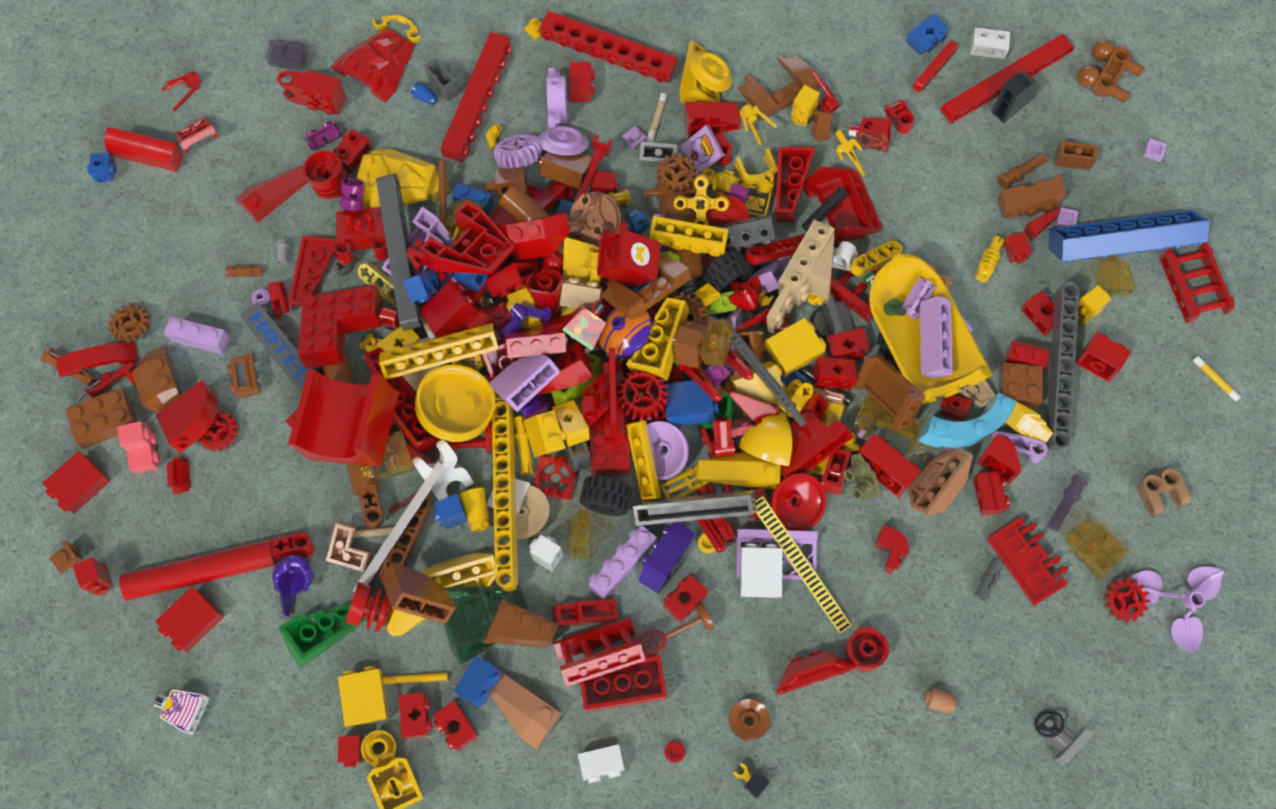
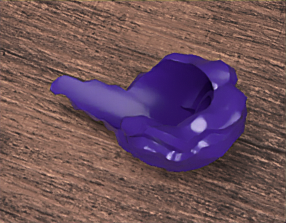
M289 555L278 561L272 574L274 590L280 593L279 598L284 616L290 615L289 610L292 606L293 596L302 591L306 592L311 585V579L314 577L310 561L299 555Z

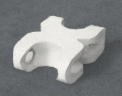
M441 439L437 442L440 452L437 462L441 463L445 469L431 488V491L438 500L448 497L446 493L447 485L454 480L461 481L466 488L474 484L466 469L457 463V456L445 440ZM419 456L412 459L414 466L426 480L436 463L427 464Z

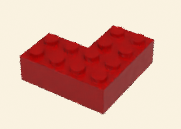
M376 284L303 297L298 356L306 369L343 363L345 333L382 327L380 314L383 307V298Z

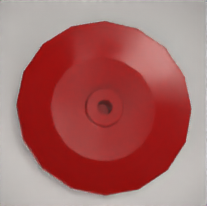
M724 194L719 196H725L729 199L728 209L721 212L712 208L706 212V217L709 221L708 226H717L751 218L748 208L741 200ZM719 201L720 206H725L723 201ZM702 221L698 222V224L704 225Z

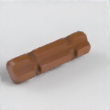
M227 266L225 272L227 277H235V275L236 277H252V275L254 277H261L263 268L262 266H254V268L252 266H236V268L235 266Z

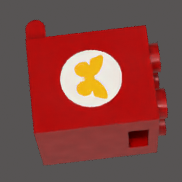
M621 222L619 224V231L611 234L609 229L603 230L602 238H600L596 275L633 288L656 280L660 242L628 231L627 223Z

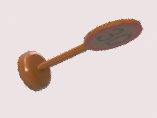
M703 603L696 605L698 618L666 634L656 629L648 630L638 635L634 641L640 640L644 657L656 656L666 647L668 638L699 622H702L707 630L714 629L713 622Z

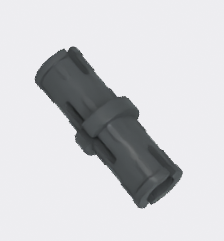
M991 560L985 575L981 577L982 581L974 594L975 597L983 601L987 600L992 587L997 583L996 579L1003 568V564L996 560Z

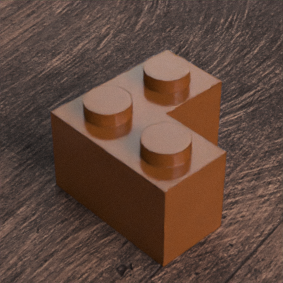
M687 321L685 327L680 326L678 333H675L672 339V344L675 346L673 355H676V363L699 369L710 339V326Z

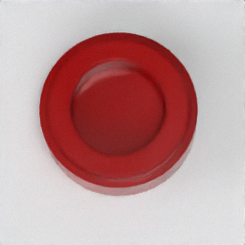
M677 741L667 744L664 751L666 759L671 763L682 761L685 756L684 746Z

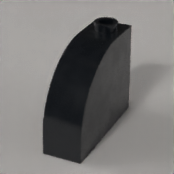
M1026 71L1017 73L1004 83L991 113L1002 123L1007 122L1033 100L1039 88V82Z

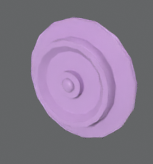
M567 126L549 128L538 136L542 144L541 148L552 154H581L589 146L588 139L578 130Z

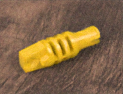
M999 236L992 238L989 248L984 251L975 276L976 280L986 283L994 272L1000 258L999 251L1004 243L1003 238L1000 239Z

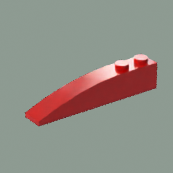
M378 348L366 352L364 357L372 374H380L384 378L379 364L380 353H383L382 349ZM402 375L387 379L386 381L399 392L393 420L416 449L425 453L437 448V442L441 439L430 434L422 426L416 415V393Z

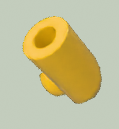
M494 124L486 133V139L491 151L497 145L496 140L502 131V127L499 124Z

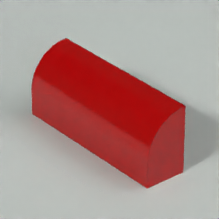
M107 126L104 141L106 150L111 156L178 172L184 157L175 143Z

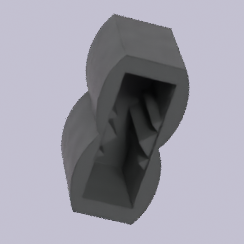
M435 58L426 63L425 69L428 80L433 87L437 88L439 95L446 101L456 96L457 89L454 78L449 72L445 71L442 62Z

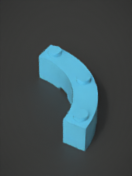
M998 393L988 401L982 415L970 421L953 422L932 416L922 425L917 441L937 448L942 446L957 449L972 446L987 438L1005 423L1014 409L1016 400Z

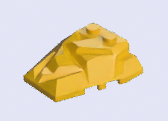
M375 149L370 154L363 155L357 179L365 182V194L362 195L364 197L363 209L380 207L376 178L396 173L399 179L403 203L409 205L427 200L437 167L434 164L393 149Z

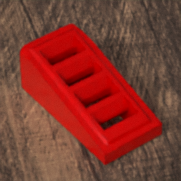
M1056 208L1028 222L1024 232L1031 242L1035 240L1055 221L1061 210Z

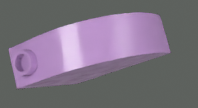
M543 354L525 356L504 369L489 385L502 400L518 412L554 379L560 371L550 358Z

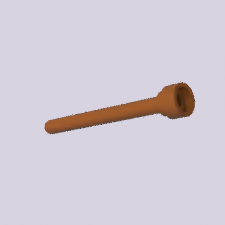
M439 160L440 221L447 229L446 163L444 160Z

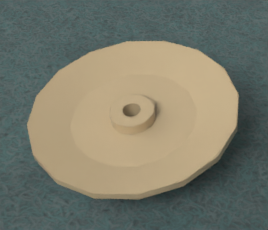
M530 485L516 515L517 539H528L537 535L545 527L550 515V505L546 495L540 489ZM509 519L504 520L502 526L508 524Z

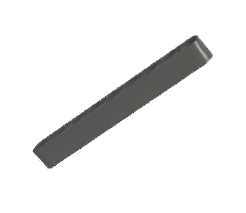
M396 173L376 178L399 323L402 330L407 331L422 327L423 318L419 311L421 309L418 300L410 301L403 284L404 280L415 276V270L406 254L410 247L400 182Z
M1074 282L1063 284L1055 292L1047 426L1053 434L1046 442L1047 447L1053 451L1067 447L1070 444L1079 305V287ZM1063 326L1067 328V332L1063 330ZM1061 344L1065 345L1066 351L1062 349ZM1060 362L1064 364L1065 369L1061 368ZM1059 381L1064 384V388L1059 385ZM1058 399L1062 401V407L1058 404ZM1057 418L1060 419V421H1061V426L1058 425V423H1057ZM1056 437L1059 438V440H1060V445H1058V444L1056 443V440H1055Z

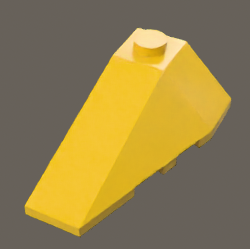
M691 40L680 84V102L685 105V102H720V93L700 84L689 69L688 60L691 54L697 51L706 52L705 48Z

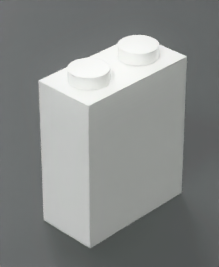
M745 544V547L741 548L740 597L782 598V549L778 548V545L766 544L765 548H757V544Z

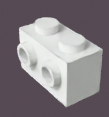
M975 28L971 37L970 55L1005 59L1009 51L1010 32Z
M540 535L538 539L535 538L529 547L532 560L552 573L563 558L562 548L557 545L555 539L548 535L547 537Z

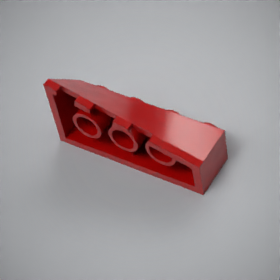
M779 147L776 222H795V210L815 147Z

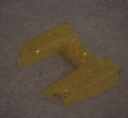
M866 396L851 429L855 430L859 426L860 430L866 431L863 438L868 440L875 424L910 439L905 455L906 458L911 459L912 452H914L916 455L922 454L921 459L925 461L931 446L917 441L925 421L919 419L917 425L912 423L908 428L896 430L892 426L895 418L887 411L881 410L882 406L875 399Z

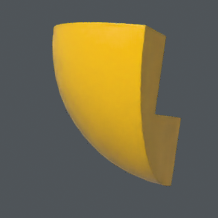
M772 415L763 418L761 423L755 427L751 426L745 432L739 447L762 460L789 466L792 453V434L788 420L784 415Z

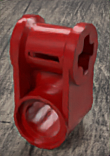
M899 99L892 105L884 106V112L888 119H891L896 130L901 134H908L913 126L914 115L907 107L905 101Z
M718 130L713 134L724 156L717 163L721 166H727L732 161V146L726 140L722 131Z

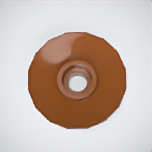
M745 699L735 704L730 711L729 724L733 733L741 740L754 741L763 737L768 731L770 716L762 703L753 699ZM747 717H751L753 719V723L748 725L746 724L745 719Z

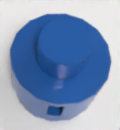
M632 210L625 214L626 220L623 222L627 223L628 231H633L636 234L646 231L649 223L643 212Z

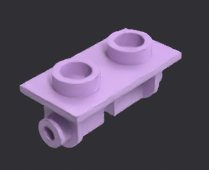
M919 277L899 310L916 320L920 311V301L929 299L936 287L930 281Z

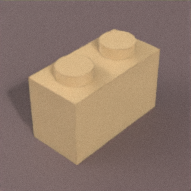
M569 278L562 285L560 306L577 308L580 304H583L590 309L596 300L600 303L602 302L601 293L604 286H599L598 282L588 281L587 283H581L580 279Z

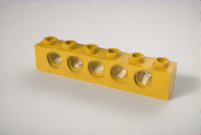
M493 323L380 353L379 364L384 379L387 380L499 349L498 339Z

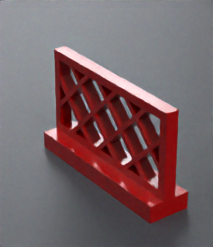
M609 348V362H603L604 374L609 376L610 409L604 413L605 438H624V410L621 411L619 409L621 404L616 403V399L619 398L616 396V391H619L616 387L617 384H621L620 378L623 377V362H616L615 348Z

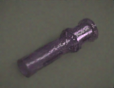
M1073 475L1071 477L1072 481L1069 487L1063 491L1064 497L1046 525L1049 529L1058 532L1074 503L1080 500V494L1089 484L1080 476Z

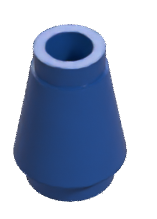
M416 82L411 89L413 98L432 106L438 100V96L424 83Z

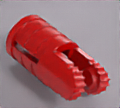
M280 281L270 283L267 287L273 313L276 318H280L283 315L282 311L285 314L291 312L285 284Z

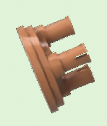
M599 192L581 195L572 206L569 214L570 233L578 241L599 247L603 230L609 229L611 234L619 231L622 214L617 202L609 195Z

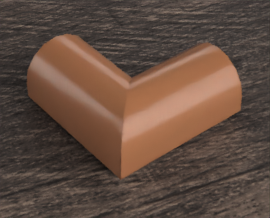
M336 522L326 561L364 572L370 562L371 552L351 547L356 530L355 525L346 522Z

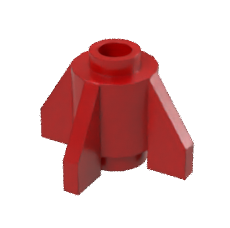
M755 275L749 282L739 284L733 281L730 283L735 291L728 297L731 304L748 311L757 308L760 303L758 298L760 280L758 276Z

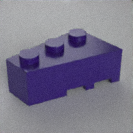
M673 522L671 527L667 525L662 533L664 537L661 541L657 539L652 547V554H647L643 559L642 564L644 567L638 582L659 594L664 581L670 577L671 571L692 542L695 532L678 522Z

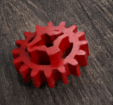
M221 410L219 414H216L207 432L197 441L206 450L209 448L211 452H214L216 448L219 452H222L223 447L230 449L228 444H235L236 442L233 438L239 437L238 433L235 432L239 430L238 425H235L237 423L236 419L232 418L230 413L225 415V412ZM207 438L213 439L214 442L208 441Z
M1124 578L1123 581L1116 579V584H1109L1111 590L1104 591L1108 594V597L1103 598V600L1108 601V604L1104 607L1111 609L1109 615L1113 616L1116 614V620L1123 618L1124 622H1129L1130 619L1137 621V616L1144 617L1143 610H1149L1145 606V603H1150V600L1145 599L1149 592H1143L1144 585L1140 584L1137 586V580L1130 582L1129 578ZM1127 586V588H1125L1124 591H1117L1121 587ZM1124 597H1127V599L1130 600L1129 603H1126V601L1123 600ZM1131 608L1136 609L1132 613L1126 614Z

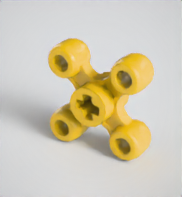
M699 175L694 180V186L697 190L695 197L687 198L684 195H679L674 199L673 205L679 211L692 208L697 215L694 223L698 224L699 221H702L704 225L708 226L709 221L706 217V212L712 208L721 212L728 209L730 202L725 196H719L714 199L710 198L706 192L709 186V179L705 175ZM699 180H703L705 184L700 185ZM678 200H682L684 205H679ZM699 200L705 201L704 206H698ZM719 201H723L725 206H720Z

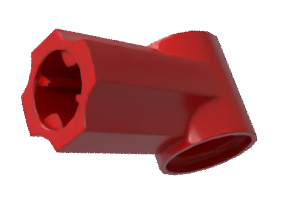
M719 417L713 419L714 440H712V452L714 458L734 456L730 418Z

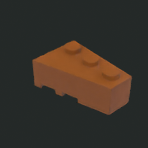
M1060 174L1055 175V179L1043 182L1042 179L1036 181L1037 184L1025 187L1024 184L1001 191L997 201L1002 218L1016 219L1022 215L1030 217L1041 212L1046 214L1056 209L1066 194Z
M502 600L496 609L483 643L547 648L552 643L558 624Z

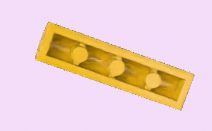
M646 420L626 424L641 501L661 498Z

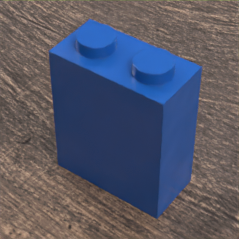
M694 380L665 384L667 385L665 392L668 393V398H666V418L668 423L675 426L713 422V419H716V413H719L718 402L712 400Z

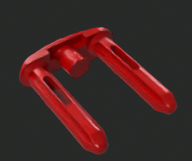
M722 336L711 337L701 362L704 365L709 364L713 358L711 354L717 351L744 379L752 380L754 378L753 371L724 343L725 339ZM679 364L680 371H685L712 400L717 402L722 400L721 391L700 369Z

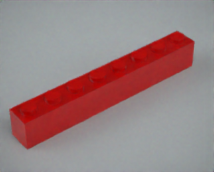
M490 32L441 145L442 157L463 163L464 158L469 156V146L476 139L477 127L480 128L482 125L483 113H486L488 110V101L490 98H493L495 93L494 87L500 82L501 70L506 68L507 56L512 53L513 45H511L510 37Z

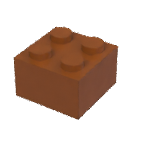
M1003 363L999 369L998 393L1016 400V402L1030 409H1037L1042 403L1043 366Z

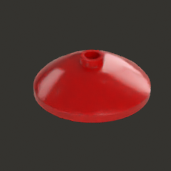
M794 473L783 478L775 487L771 497V508L786 530L806 531L814 527L822 518L826 508V493L822 484L815 477L805 473Z

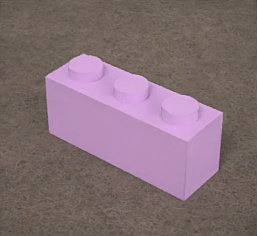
M170 317L164 331V335L171 342L224 355L230 339L223 329Z

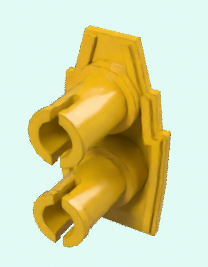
M1019 402L1015 403L1012 413L1005 421L1006 424L1020 435L1047 442L1053 434L1046 425V422L1040 418V414Z

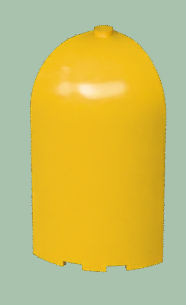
M902 253L894 255L891 258L892 260L879 270L872 282L869 297L870 308L902 375L926 396L922 405L935 402L936 397L942 395L945 398L959 393V388L966 385L972 387L991 377L993 374L949 290L937 272L927 262L915 255ZM919 277L930 281L936 287L930 298L941 296L951 301L952 375L936 379L921 375L920 314L915 320L899 310Z

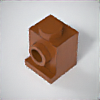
M815 111L811 132H815L814 140L819 142L828 141L833 114Z

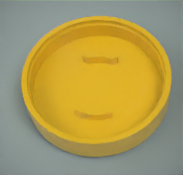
M445 365L429 372L422 379L415 398V411L422 426L433 436L450 442L467 441L480 435L489 425L495 409V395L489 382L476 370L462 365Z

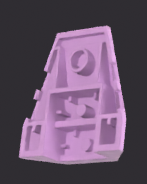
M422 207L412 221L417 227L409 237L410 247L411 245L414 246L417 238L426 242L430 237L450 247L455 242L452 240V236L437 216ZM388 257L381 269L391 275ZM421 263L418 269L414 268L415 276L432 269ZM444 272L447 275L444 281L436 273L442 288L450 280L458 283L453 278L455 273Z

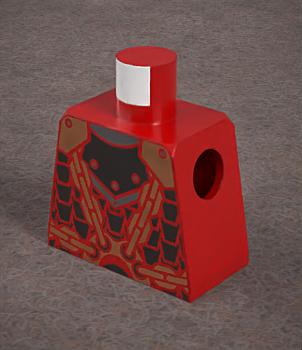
M864 117L860 126L850 125L849 135L858 137L860 146L887 153L891 139V119Z

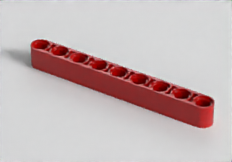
M1061 34L947 101L940 108V112L950 124L955 123L954 121L967 116L968 112L972 113L982 107V104L985 105L997 98L996 96H999L1004 83L1017 73L1026 71L1029 75L1034 76L1038 73L1037 71L1041 72L1051 66V63L1054 64L1066 57L1065 55L1068 56L1075 47L1064 34Z

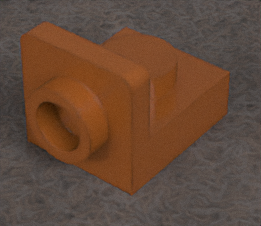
M62 542L64 547L49 557L61 574L82 560L79 555L81 550L75 543Z

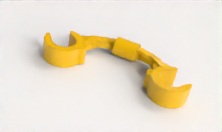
M401 15L381 16L383 23L380 25L375 23L374 18L372 20L376 30H383L388 27L387 23L390 20H397L403 24L407 23L410 25V30L406 31L408 40L413 43L421 40L420 35L411 37L412 34L418 33V29L407 17Z

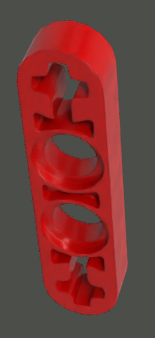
M950 40L918 77L912 89L921 93L930 83L931 78H934L942 69L941 66H944L954 55L959 44Z

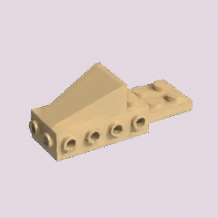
M816 220L812 222L779 279V296L767 315L768 332L775 334L777 329L780 330L785 322L784 317L786 313L790 314L794 304L800 306L802 301L805 302L809 292L829 300L835 229L828 223H821Z

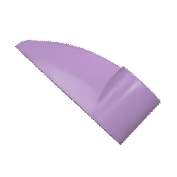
M994 431L992 433L993 438L997 433L1010 438L1011 442L1015 444L1016 450L1026 454L1029 461L1033 463L1042 461L1047 453L1048 448L1043 441L1006 432Z

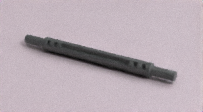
M724 318L720 319L718 324L728 335V340L772 392L785 411L790 413L801 427L804 426L807 421L796 409V404L793 403L788 394L776 382L748 347L747 343L743 341V338L739 336L738 332H734Z

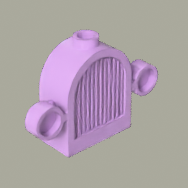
M548 68V128H556V124L567 123L566 76H561V73L556 71V68Z

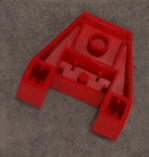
M466 200L455 211L456 225L464 230L459 238L448 247L430 237L418 249L426 254L424 260L420 258L421 263L435 272L492 274L515 250V246L481 208Z

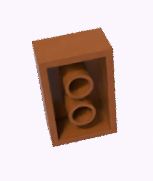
M121 387L65 408L75 443L83 449L117 437L118 426L138 422L130 396Z

